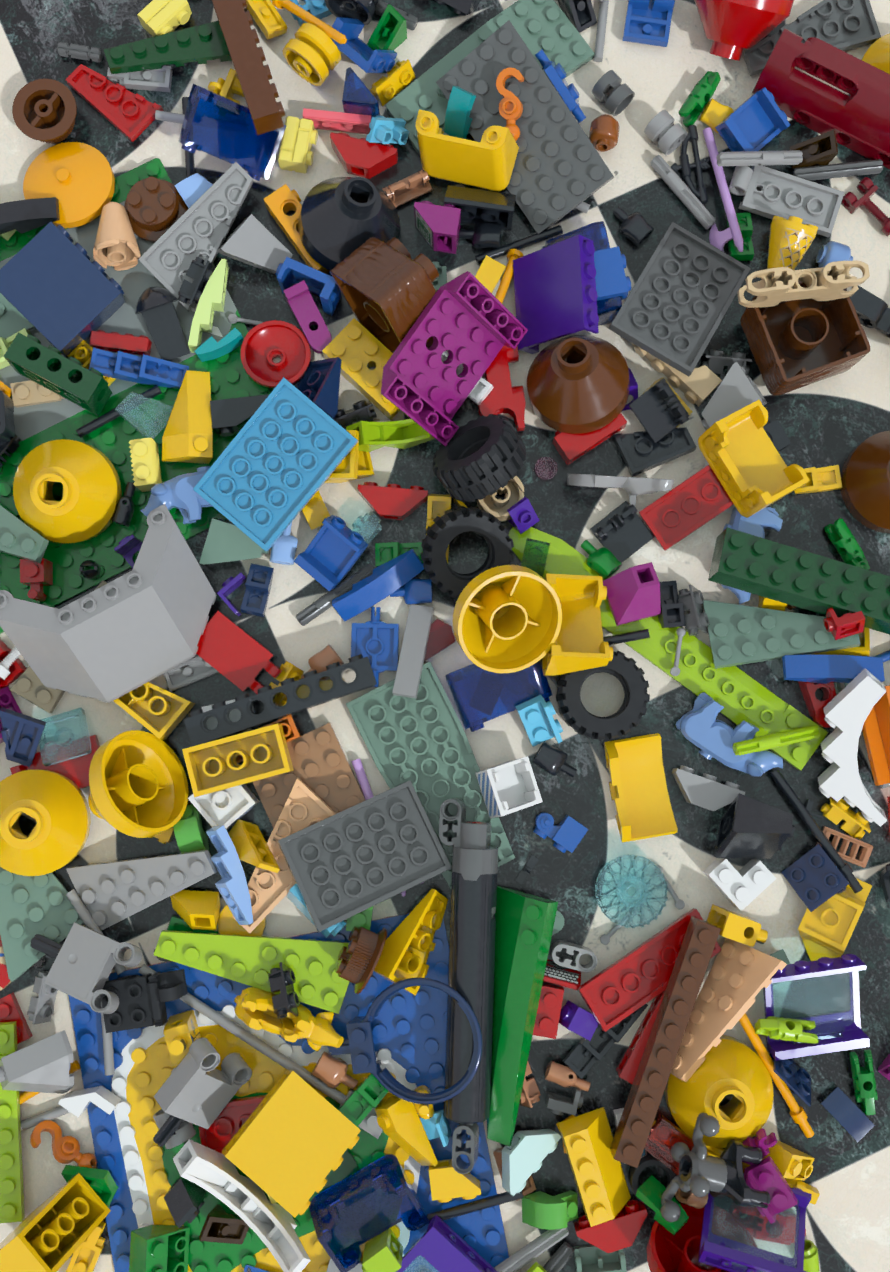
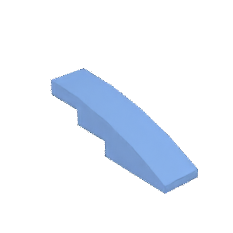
M213 826L206 833L218 852L211 857V860L222 877L215 885L238 924L250 925L253 923L251 899L239 856L225 826Z

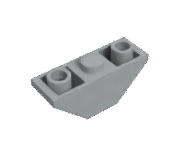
M681 765L680 769H672V774L685 801L692 805L716 811L732 803L739 793L745 795L744 791L739 790L740 785L729 781H726L725 785L716 782L717 777L703 773L702 777L695 775L694 769Z

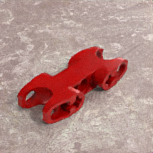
M504 345L485 371L486 381L492 384L494 388L482 403L478 405L479 416L487 417L489 414L498 415L506 413L513 417L517 431H524L526 405L523 385L512 387L508 363L519 361L518 346L512 349Z

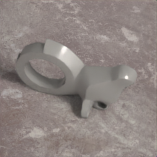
M567 473V485L624 488L629 494L630 505L633 504L634 506L637 495L668 491L672 489L674 480Z

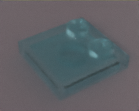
M82 708L40 719L47 722L39 743L42 763L46 767L92 753L85 711Z

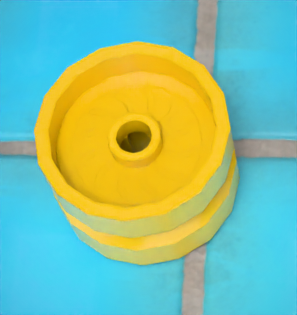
M303 23L296 31L295 39H290L282 50L283 56L291 68L301 78L315 86H321L329 76V70H333L341 60V53L332 39L321 29L310 23Z

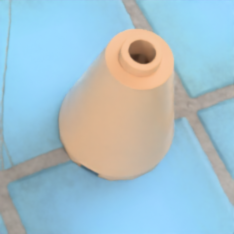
M110 202L102 208L93 248V259L106 269L107 265L113 266L117 271L133 268L138 264L141 254L127 211L123 205L117 202Z

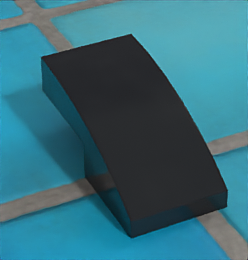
M676 580L660 582L661 614L657 616L661 627L686 626L683 603L678 601Z

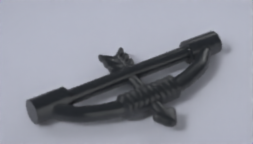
M691 125L688 127V134L682 142L681 155L679 156L680 165L674 163L671 168L675 172L681 169L682 178L685 180L688 188L702 204L708 203L706 188H704L701 169H710L712 167L708 164L710 158L700 160L697 144L696 125ZM688 141L692 143L695 162L689 164L687 154ZM695 167L698 190L695 189L691 181L690 168Z

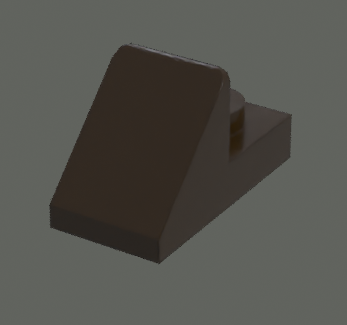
M834 130L789 147L790 150H800L803 153L802 162L798 165H792V169L808 167L816 163L828 165L838 154Z
M217 1204L207 1215L198 1239L206 1242L243 1244L249 1226L237 1214H227L222 1206Z

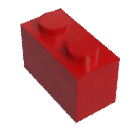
M543 981L533 1035L556 1039L564 995L563 986Z

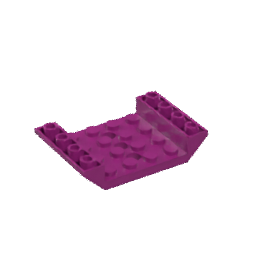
M467 271L438 289L383 367L381 394L446 447L459 428L451 421L455 413L502 347L505 345L515 349L528 329ZM432 336L433 344L430 348H427L426 341ZM448 350V358L442 362L441 356L444 351ZM460 364H463L462 372L459 375H457V367Z

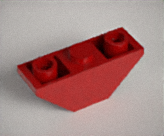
M331 132L330 134L332 148L348 174L370 179L397 164V148L390 144L370 143L366 138L357 139L342 132L338 134Z
M364 482V485L358 484L359 494L381 519L404 520L428 500V491L420 486H410V489H404L397 484H387V487L378 486L375 482Z
M631 1200L625 1204L614 1219L591 1227L586 1215L573 1223L577 1237L606 1253H611L632 1246L648 1213L643 1202Z

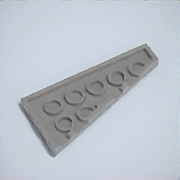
M235 162L138 259L177 298H179L178 292L184 279L191 283L194 280L186 276L192 260L199 257L205 261L204 265H206L207 260L213 264L218 250L222 246L252 186V177ZM189 300L187 301V304L179 301L188 311H190L191 305L189 304Z
M208 850L66 868L78 896L101 931L218 872Z

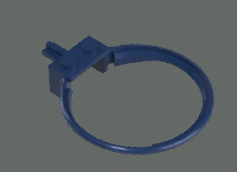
M419 977L398 981L384 989L373 1001L366 1016L355 1017L346 1024L348 1039H344L339 1048L328 1047L331 1055L351 1054L353 1074L371 1073L386 1090L405 1101L416 1104H435L455 1097L472 1081L481 1061L482 1034L474 1011L456 990L440 981ZM411 986H429L442 990L458 1002L457 1004L462 1008L469 1020L474 1041L471 1063L461 1080L444 1091L437 1093L412 1091L397 1081L386 1067L382 1070L380 1060L376 1061L371 1022L375 1019L374 1017L379 1015L387 999L401 989Z

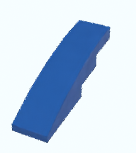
M97 348L92 350L89 370L94 368L106 377L180 389L186 370H189V366L144 354L142 357L118 351L116 354Z
M412 549L373 569L372 575L353 584L352 590L333 599L332 605L345 622L405 585L424 570V564Z
M852 655L782 656L784 680L827 684L831 681L850 683L866 668L880 682L885 681L883 658Z

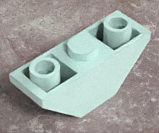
M551 1129L517 1131L513 1136L511 1146H505L502 1149V1187L512 1196L521 1192L526 1186V1180L532 1173L540 1169L543 1159L557 1148L561 1136Z

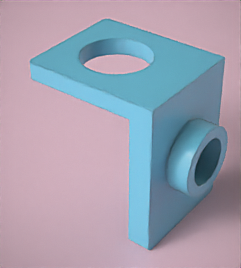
M444 1109L435 1111L433 1117L429 1119H423L419 1116L428 1140L440 1137L443 1147L447 1146L452 1131L447 1118L444 1116Z

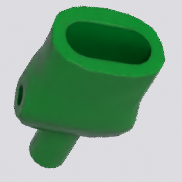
M588 540L581 544V547L589 554L586 560L587 565L599 573L605 580L622 566V563L609 549L605 547L596 549Z

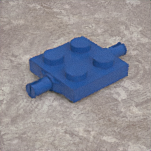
M543 49L540 50L535 56L540 62L542 69L578 123H580L586 116L579 107V100L577 99L580 95L573 83L568 85L565 77L567 74L561 64L558 63L556 65L554 61L548 59Z
M371 607V621L352 623L351 657L362 654L363 658L368 656L377 685L374 687H379V673L397 671L399 624H387L380 621L381 607H376V616L375 607Z

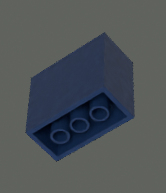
M49 222L0 269V293L64 357L68 358V355L83 340L86 341L91 336V331H96L126 301L123 297L122 287L113 278L110 280L106 278L107 274L102 266L95 260L91 262V258L87 255L86 250L78 242L74 245L70 234L60 224L56 227L52 222Z

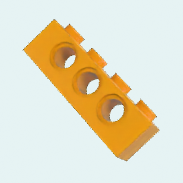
M285 184L263 199L266 209L306 265L328 274L330 270L317 263L302 244L298 233L299 216L302 208L300 204L301 199L294 189L291 191ZM288 211H296L292 216L286 215Z

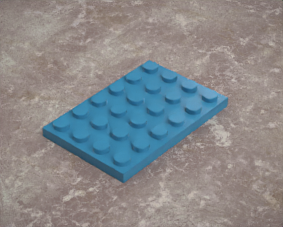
M283 377L193 490L264 551H268L357 444L358 440Z

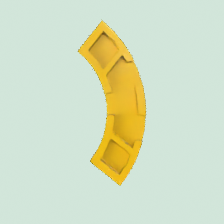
M655 733L604 742L606 767L611 777V782H609L611 799L615 801V818L622 843L677 833L678 828L666 785L660 734Z

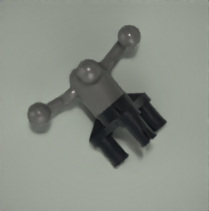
M700 1113L693 1132L694 1147L690 1152V1148L683 1142H677L671 1147L672 1158L680 1163L679 1175H676L662 1194V1217L668 1222H675L680 1218L681 1211L679 1205L671 1201L679 1188L683 1192L691 1191L697 1197H705L710 1191L712 1197L720 1199L728 1197L736 1205L745 1207L754 1205L765 1209L768 1208L767 1204H770L769 1192L751 1189L746 1184L742 1170V1161L760 1164L762 1161V1150L757 1147L743 1145L740 1141L730 1140L720 1157L707 1155V1147L703 1141V1135L707 1137L715 1136L719 1132L720 1125L715 1117L707 1113Z

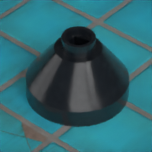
M335 177L314 186L303 201L298 223L299 235L304 248L317 263L328 270H332L368 239L376 237L385 243L393 237L399 240L401 230L399 215L392 201L385 193L374 186L370 180L363 177Z

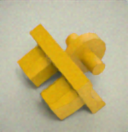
M230 68L226 80L218 78L217 82H209L208 90L212 93L210 99L216 102L215 106L219 110L217 114L222 118L226 114L238 115L241 104L240 101L232 99L234 94L244 97L236 71Z

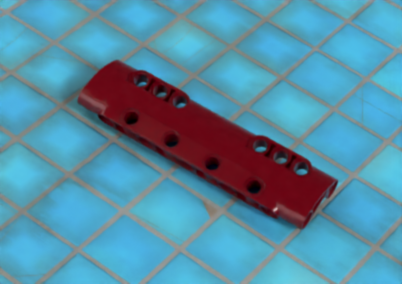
M784 28L752 94L765 87L773 94L776 104L780 110L785 112L787 117L819 134L834 130L837 143L870 160L881 159L883 166L890 169V74L818 38L810 37L806 39L805 43H802L803 37ZM794 67H797V68H799V69H801V70H803V71H805V72H807V73H809V74H811V75H813V76H815V77H817V78H819V79H821V80H823V81H825V82H827V83H829V84H831V85H833V86H835V87H837V88H839V89H841V90H843V91H845V92H847V93H849V94H851V95L849 96V95H847V94H845V93H843V92H841V91H839V90H837V89H835V88H833V87H831V86H829V85H827V84H825V83H823V82H821V81H819V80H817V79H815V78H813V77H811V76H809V75H807V74H805V73H803V72H801V71L795 69Z

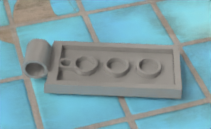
M736 166L729 185V191L732 194L744 196L743 201L739 204V209L773 219V216H780L786 220L789 219V216L799 217L803 219L802 224L817 226V234L829 237L832 233L844 195L843 191L765 166H752V168Z

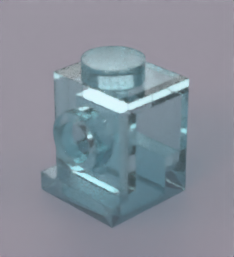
M373 512L366 513L364 517L359 516L354 521L352 531L361 534L364 541L369 545L382 530V526L379 524L381 519Z

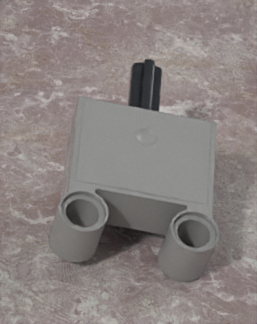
M75 922L63 945L40 934H36L31 939L30 945L33 949L55 958L44 984L89 1004L93 1011L103 1014H112L119 1006L117 994L103 990L115 963L117 962L126 967H135L142 959V951L138 946L127 942L120 943ZM131 949L132 955L129 960L125 961L124 953L126 950ZM107 995L108 1004L105 1008H102L101 1000Z
M199 1038L191 1044L188 1054L171 1071L169 1078L154 1095L164 1113L170 1114V1117L153 1137V1141L157 1145L163 1147L184 1120L205 1129L211 1126L239 1088L247 1083L252 1076L251 1068L239 1053L227 1055L222 1061V1069L220 1071L216 1069L221 1059L220 1055L207 1038Z

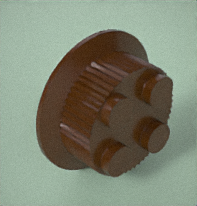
M38 79L29 82L17 93L12 106V114L19 130L29 138L43 141V143L58 144L65 140L74 128L77 105L72 92L64 84L53 79Z
M148 177L135 183L130 189L124 205L134 234L144 240L156 242L188 210L174 184L155 177Z
M354 926L348 939L350 941L348 947L343 946L338 956L340 961L335 972L338 973L339 977L355 984L354 992L356 994L361 993L378 963L387 937V929L382 928L376 934L363 927L357 928Z

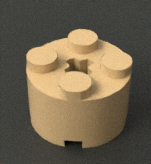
M517 476L510 479L506 486L496 490V493L489 494L481 500L477 499L479 509L485 510L501 522L510 520L511 517L507 510L524 498V486ZM497 493L500 495L505 494L504 500L496 499Z

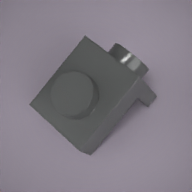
M573 1087L571 1098L547 1092L545 1103L550 1112L554 1114L564 1115V1113L576 1115L577 1108L581 1109L584 1094L581 1093V1089Z

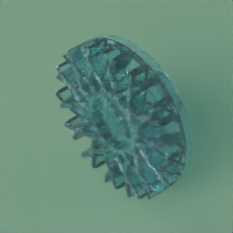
M621 855L610 860L601 869L595 884L596 900L603 914L612 922L625 928L644 927L645 924L649 925L652 920H657V916L662 914L661 911L663 907H666L665 902L668 900L667 891L669 889L661 869L649 859L639 855ZM629 887H635L636 891L633 895H628L627 890Z

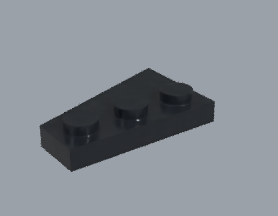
M687 427L674 428L656 443L653 442L648 433H643V431L634 432V434L622 435V433L613 434V440L632 477L696 450V445Z

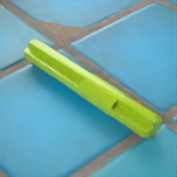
M812 725L735 742L732 748L735 755H745L819 738L821 734L819 727Z

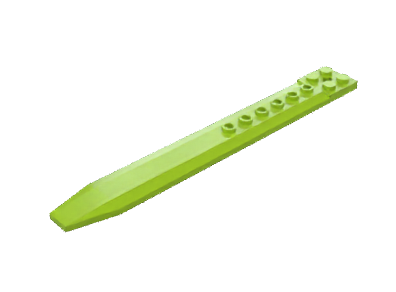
M514 527L509 531L508 535L514 544L512 551L526 568L537 572L543 578H545L546 573L601 576L587 565V558L560 538L530 527L522 534ZM607 599L602 600L600 611L602 627L612 635L648 629L650 638L625 642V644L697 697L703 692L711 696L712 700H715L724 707L719 713L734 724L738 725L744 720L756 726L759 731L755 733L754 738L817 725L738 667L730 666L715 669L711 648L694 635L689 636L688 632L682 638L678 665L680 674L672 676L670 670L674 666L678 640L676 631L678 628L683 627L662 628L658 616L616 626ZM817 725L821 734L819 738L784 745L770 750L801 771L828 732Z

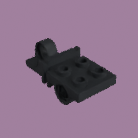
M184 969L162 973L156 972L154 974L149 973L143 976L129 975L106 981L103 990L114 992L119 997L117 1010L112 1014H103L106 1033L153 1025L158 1027L166 1024L168 1019L165 1002L179 999L188 994ZM107 995L101 1000L102 1008H105L108 1004Z

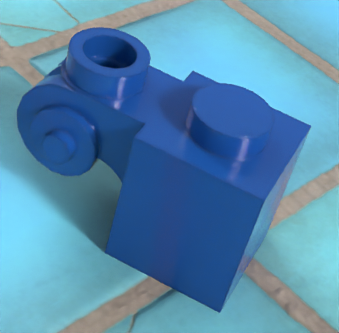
M542 812L535 819L536 828L533 832L544 840L547 836L555 841L553 846L561 852L565 853L568 850L573 853L588 829L567 814L559 825H553L554 819L552 815Z

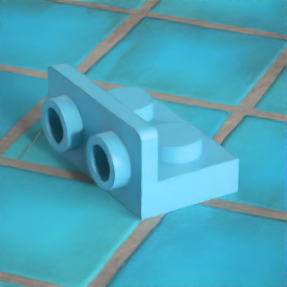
M539 695L515 706L533 747L553 737L558 743L562 742L559 733L563 732L559 721L553 719L552 715L556 714L550 701L546 702L542 695Z

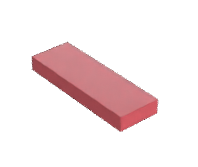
M303 108V119L312 120L315 129L369 134L371 130L369 128L372 119L371 115Z

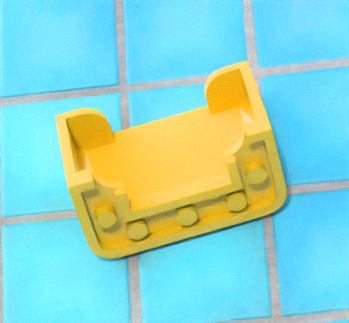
M419 109L416 119V132L422 168L429 176L493 191H501L508 186L519 150L509 128L490 126L484 131L481 142L443 135L444 131L442 128H439L437 116L432 112Z
M760 400L715 422L698 438V445L702 454L738 512L746 518L756 514L810 481L801 466L791 464L787 467L763 429V426L768 422V411Z
M546 573L544 579L554 589L560 600L562 624L554 645H551L549 652L542 658L543 675L556 676L607 666L609 661L613 659V647H609V643L603 641L600 605L602 600H606L607 587L603 586L602 576Z

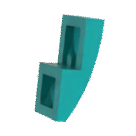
M458 86L452 87L445 116V133L453 137L466 139L472 122V118L469 116L476 95Z
M234 328L219 342L211 336L194 352L201 362L213 360L239 347L244 338Z

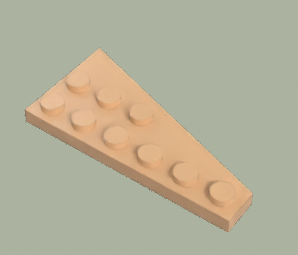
M299 778L296 779L267 842L280 870L276 873L255 867L247 885L251 899L253 923L241 926L249 933L258 926L296 884L280 849L278 840L336 814Z
M726 938L721 947V952L718 953L696 999L671 1074L687 1082L705 1061L707 1052L713 1046H718L722 1041L720 1037L727 1029L731 1030L754 1004L756 1001L755 996L763 987L767 988L772 982V976L778 969L782 971L787 964L761 951Z

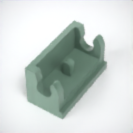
M594 1245L573 1247L576 1272H627L623 1249L606 1253Z

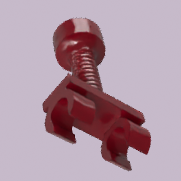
M864 177L857 185L858 191L864 196L858 200L855 194L848 192L843 196L841 204L850 210L851 214L861 206H864L882 224L881 231L888 237L890 235V218L870 200L878 187L874 186L871 179Z

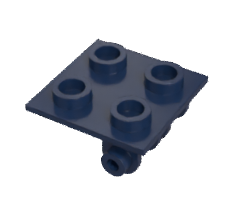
M820 844L816 845L781 872L810 912L814 911L836 893L840 894L847 889L846 886L850 884Z
M769 1054L774 1062L773 1071L787 1084L793 1094H797L810 1107L811 1077L804 1068H800L793 1058L775 1061L772 1055Z

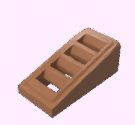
M826 826L823 827L822 831L828 840L830 834L834 835L831 844L835 850L840 838L843 839L838 852L843 860L859 867H866L873 849L872 845ZM851 842L853 843V845L851 847L849 855L847 856L845 854L849 846V843ZM861 847L857 859H855L858 849Z

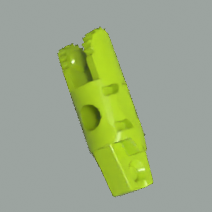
M768 1016L767 1019H758L754 1024L756 1034L770 1036V1039L811 1044L819 1042L816 1034L802 1032L803 1030L815 1028V1021Z

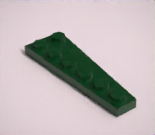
M219 21L103 49L111 74L136 72L146 69H162L164 65L170 64L181 67L185 66L184 63L197 61L198 65L207 64V60L220 59V62L232 61Z

